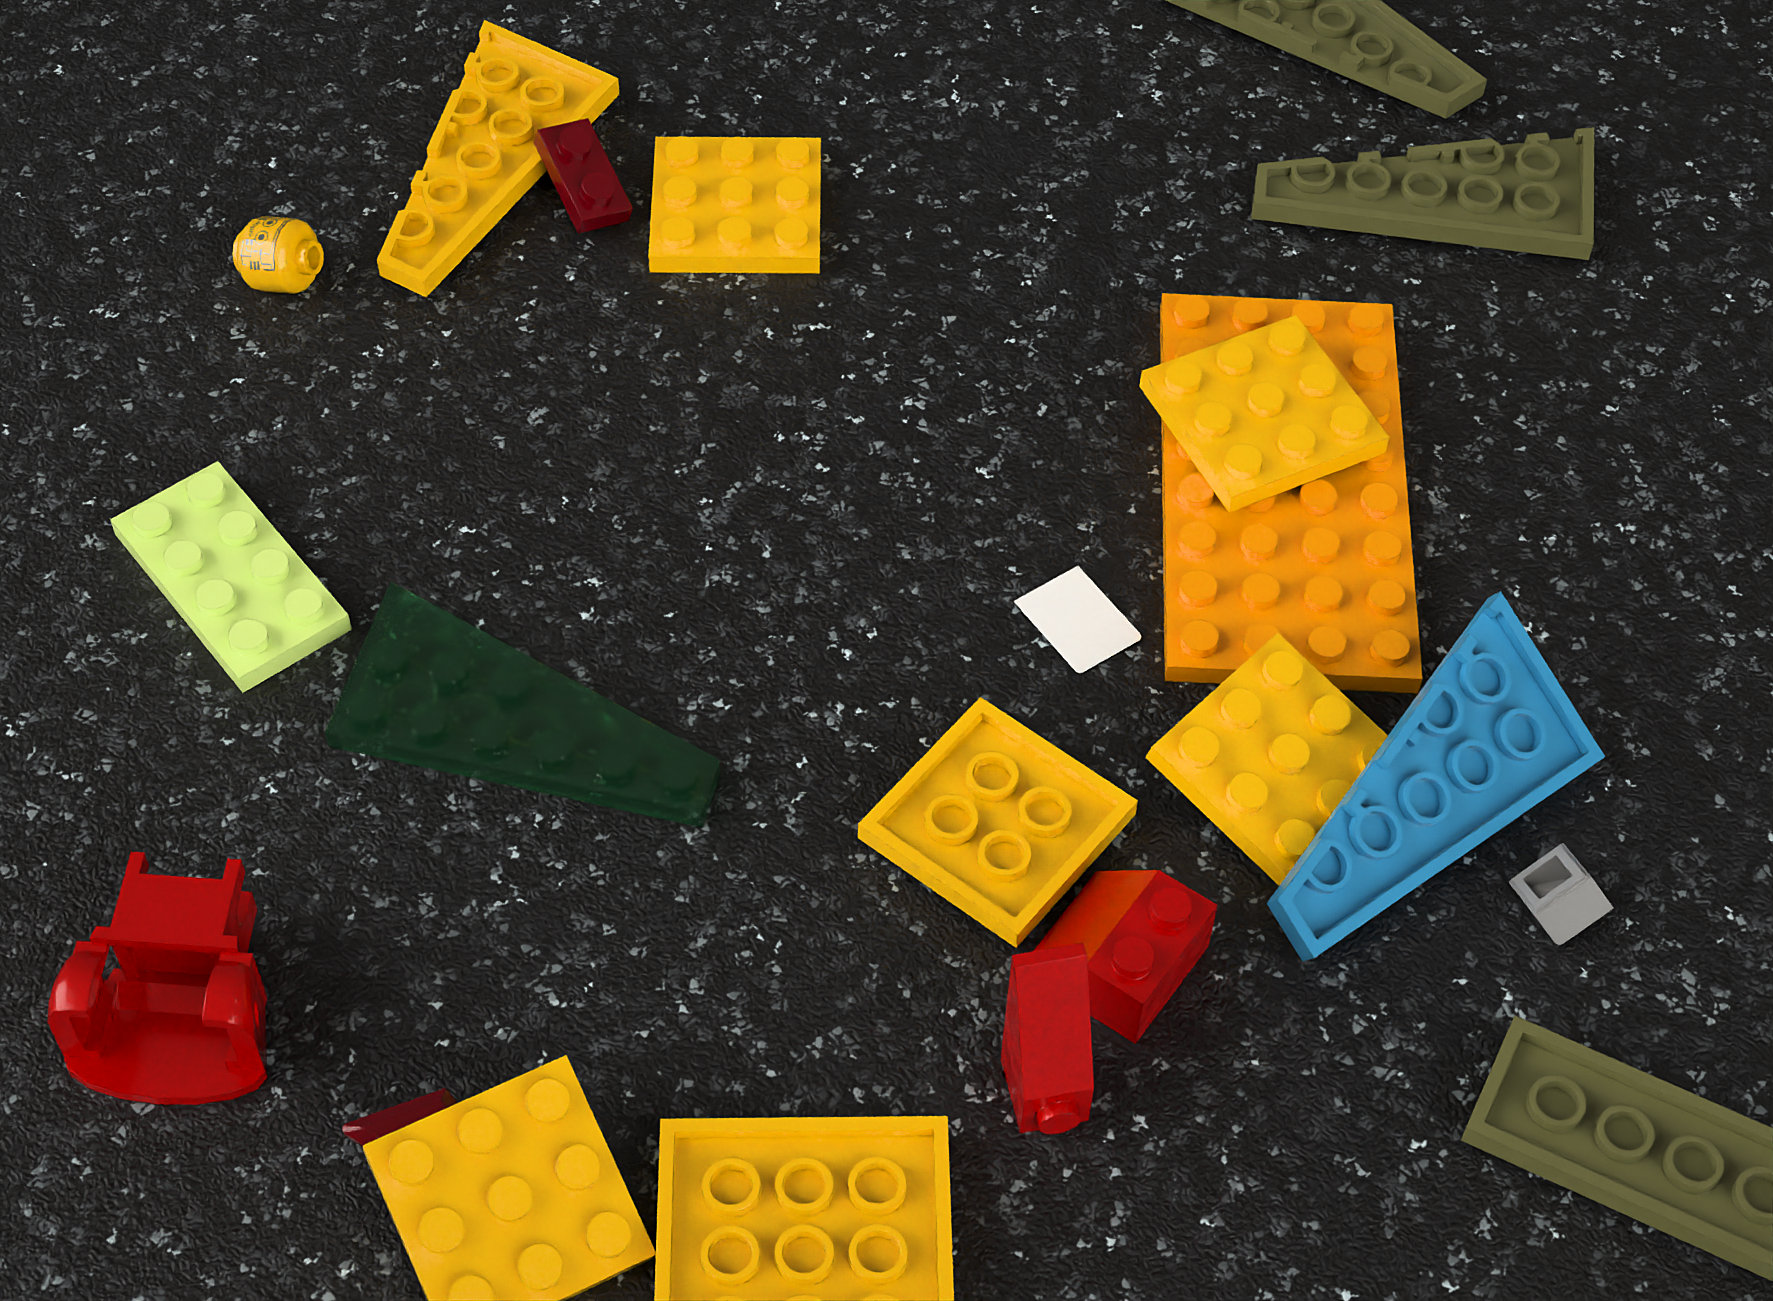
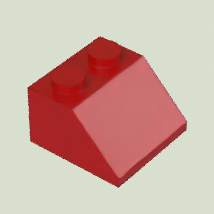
M1160 870L1096 871L1033 951L1084 942L1088 960L1090 1016L1136 1044L1208 948L1218 905Z

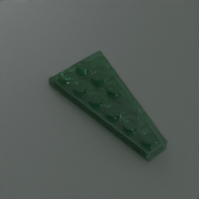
M393 582L389 584L325 730L328 747L702 828L720 777V760Z

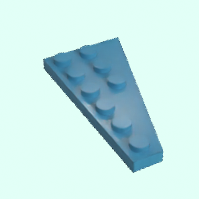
M1501 591L1487 598L1266 903L1302 962L1317 957L1605 757Z

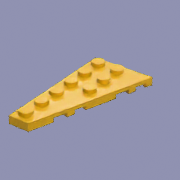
M484 20L479 31L480 42L475 53H469L464 64L465 75L459 88L452 91L428 144V158L422 171H416L410 184L411 196L405 209L398 211L378 255L379 275L427 297L547 171L534 145L537 130L587 118L592 124L618 97L619 81L617 77Z

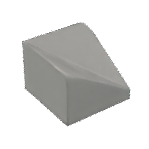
M1564 843L1555 847L1509 881L1512 888L1547 934L1558 945L1564 944L1613 909V906L1596 882Z

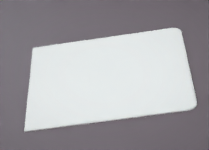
M1079 566L1014 601L1078 673L1087 671L1141 639V634Z

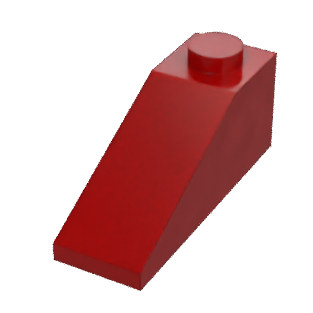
M1084 942L1012 955L1001 1063L1020 1133L1040 1130L1045 1134H1059L1075 1128L1080 1122L1089 1121L1094 1092L1088 960Z

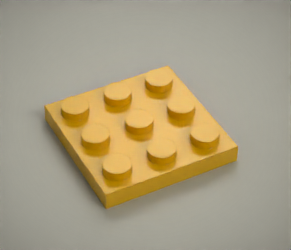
M655 137L648 254L649 272L820 274L821 138Z
M1296 315L1141 372L1139 387L1228 512L1235 511L1384 454L1387 450L1389 435Z
M1277 633L1151 747L1145 758L1279 886L1388 735Z
M980 697L858 823V839L1017 948L1136 815L1138 800Z
M567 1055L363 1145V1152L427 1301H565L656 1257V1251Z

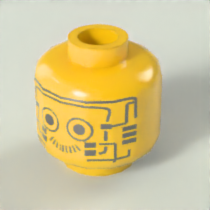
M262 216L252 219L237 235L233 244V262L237 271L251 288L260 291L289 294L302 292L310 286L316 274L320 272L323 266L324 252L315 232L307 222L296 218Z

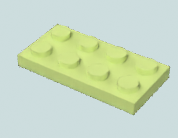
M218 461L110 519L118 539L243 693L352 630L348 613Z

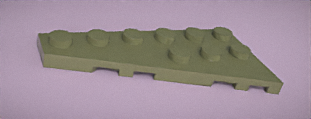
M1165 0L1445 119L1482 97L1486 87L1487 79L1381 0Z
M1594 127L1576 129L1573 137L1550 140L1547 132L1527 134L1525 143L1500 145L1492 138L1408 147L1407 155L1382 158L1379 151L1360 152L1357 161L1331 163L1324 157L1258 163L1251 219L1589 260L1594 245Z

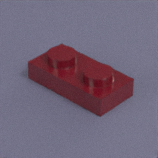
M589 119L538 129L534 145L577 233L629 221L633 210L632 205Z

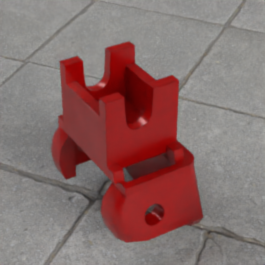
M131 852L111 926H96L89 937L90 941H76L73 955L66 960L60 969L52 987L48 1003L47 1023L63 1054L70 1076L87 1088L112 1097L164 1105H199L226 1101L257 1090L268 1077L265 1015L267 994L253 953H247L258 909L252 892L241 891L245 876L242 860L227 858L222 879L147 874L149 863L145 852ZM112 946L121 968H114L109 978L104 980L102 973L109 947Z

